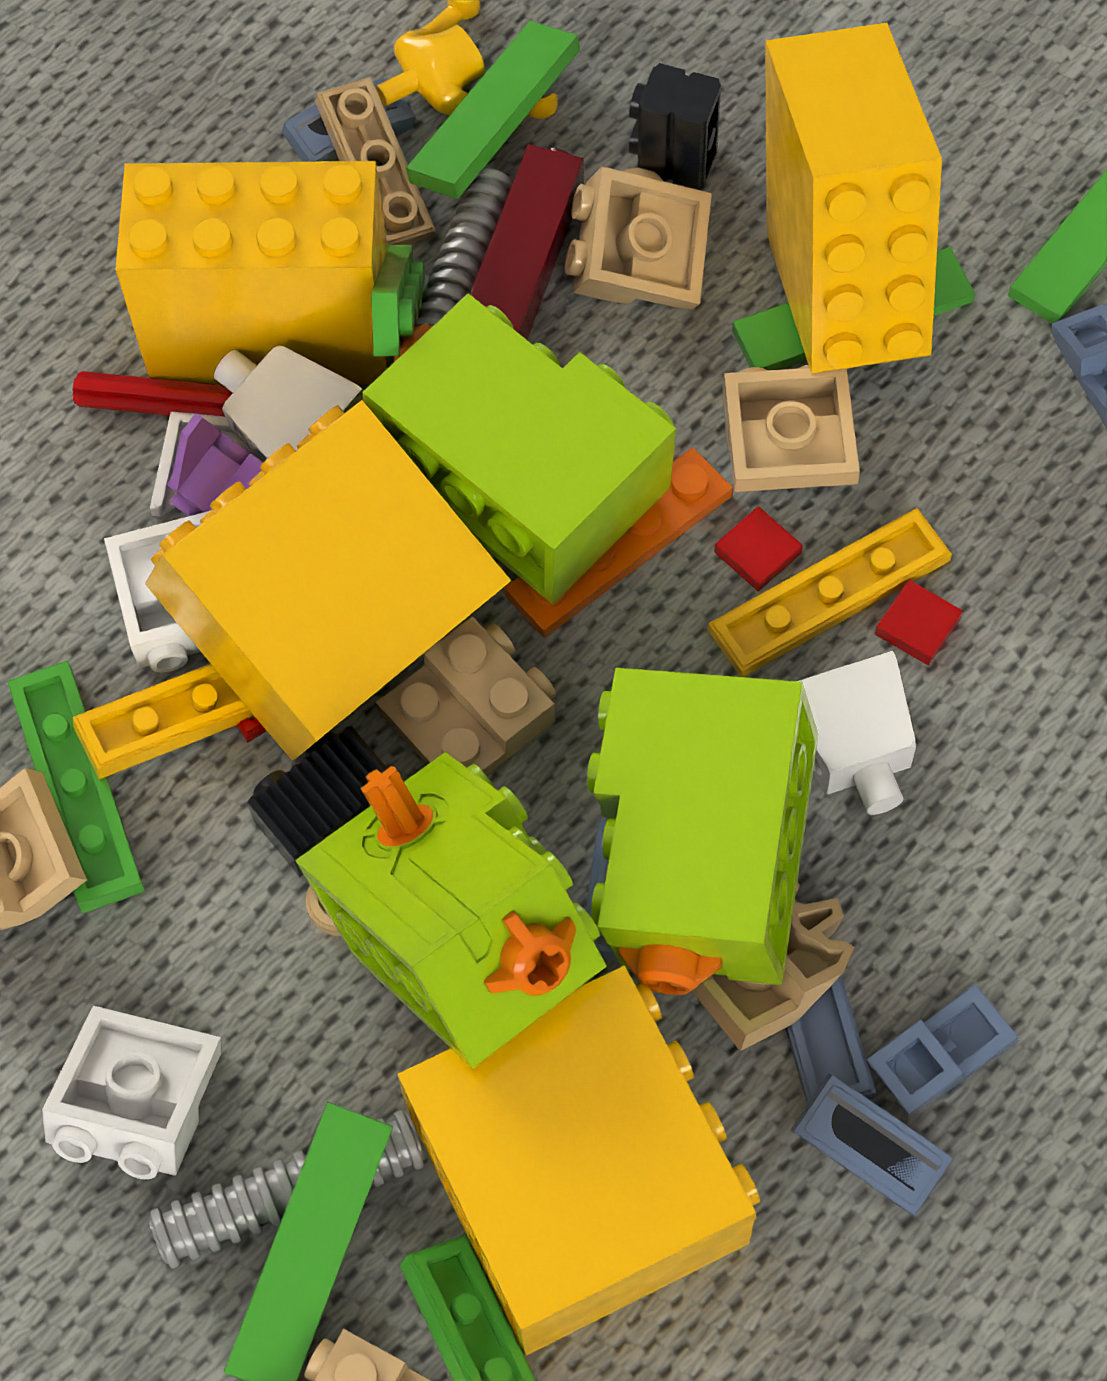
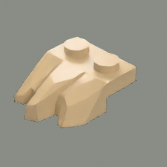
M28 768L21 770L0 787V931L42 916L87 881L43 772Z
M797 881V887H796V894H797L798 889H799V887H800L798 881ZM834 898L809 904L794 901L782 986L729 980L727 975L713 974L692 991L740 1051L794 1024L844 973L855 947L847 941L828 939L836 932L844 917L839 899Z

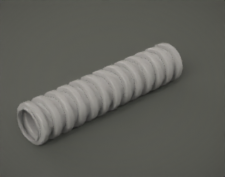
M483 168L461 195L462 200L457 205L456 215L451 220L450 229L444 238L445 244H443L439 251V259L434 264L433 274L427 282L428 289L425 290L424 297H422L421 310H418V322L414 323V327L424 324L434 326L463 297L471 293L513 184V180L504 173Z
M402 1110L394 1112L395 1120L386 1123L393 1126L373 1179L376 1187L384 1184L383 1176L393 1173L395 1178L404 1176L403 1168L413 1165L415 1170L424 1168L423 1160H425L421 1144L409 1115H405ZM382 1118L377 1119L378 1121L385 1123ZM303 1151L294 1152V1160L284 1164L281 1158L274 1160V1168L266 1172L263 1171L261 1166L253 1169L254 1176L246 1180L243 1179L242 1175H237L232 1178L233 1185L223 1188L221 1183L212 1185L213 1193L203 1196L200 1191L192 1193V1201L186 1204H182L180 1199L172 1201L171 1210L162 1213L159 1207L150 1211L151 1218H149V1224L165 1265L168 1264L171 1269H175L180 1266V1259L188 1255L192 1261L201 1258L200 1250L210 1247L213 1253L221 1250L220 1242L230 1239L233 1244L242 1241L241 1234L250 1230L254 1236L261 1234V1226L269 1222L272 1223L274 1228L278 1227L306 1157Z

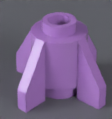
M195 413L180 434L172 478L166 484L176 491L170 503L187 516L210 511L212 508L209 505L236 482L240 481L248 489L250 487L248 483L262 471L259 467L263 462L224 435L199 414Z

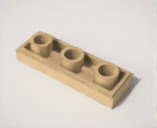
M371 77L318 92L315 103L339 160L368 161L375 159L383 164V166L376 167L387 246L411 245L434 236L436 229L417 185L409 182L406 171L407 161Z

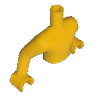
M447 0V8L431 22L420 29L403 33L396 40L394 54L403 73L375 86L383 106L386 107L408 95L418 92L436 111L449 116L468 95L463 89L485 74L484 61L478 48L470 36L457 25L461 20L471 19L480 11V0ZM552 93L548 97L541 98L528 115L536 119H545L552 116L557 110L558 95Z

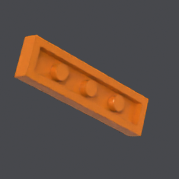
M692 447L673 461L670 489L554 605L520 577L504 588L505 597L545 639L731 498L733 487Z

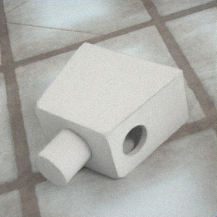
M280 345L273 347L258 365L238 350H233L221 360L214 374V378L233 393L226 400L222 408L230 427L262 462L287 443H290L297 451L298 448L296 446L311 433L308 430L309 427L336 405L346 413L363 400V390L357 384Z
M890 651L799 680V682H803L818 730L813 774L826 795L856 785L865 809L870 815L881 814L900 805L904 798L893 773L911 768L916 742L894 652Z

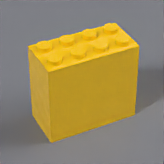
M888 23L765 40L767 234L811 374L930 356L932 354L942 156Z
M376 161L125 163L115 270L149 378L222 385L214 378V374L221 360L229 352L238 350L258 365L272 348L278 345L300 354L357 385H371L390 367V356H374L371 292L388 252Z
M363 400L346 413L338 405L330 409L309 427L308 430L311 433L296 446L298 448L297 451L290 443H287L267 458L259 467L262 471L248 483L250 485L248 489L240 481L236 482L209 505L212 510L200 520V526L196 528L188 520L166 536L159 543L161 549L150 559L155 567L145 582L148 589L292 762L511 582L510 578Z
M625 965L579 987L473 1069L450 1048L397 1074L407 1112L525 1356L750 1244L754 1220L757 1219L753 1206L760 1203V1197L752 1178L741 1163L734 1167L729 1163L720 1145L721 1142L727 1140L720 1118L710 1102L698 1104L688 1085V1081L694 1079V1074L683 1049L677 1041L666 1044L656 1024V1021L662 1019V1014L651 989L647 984L638 983L635 985Z

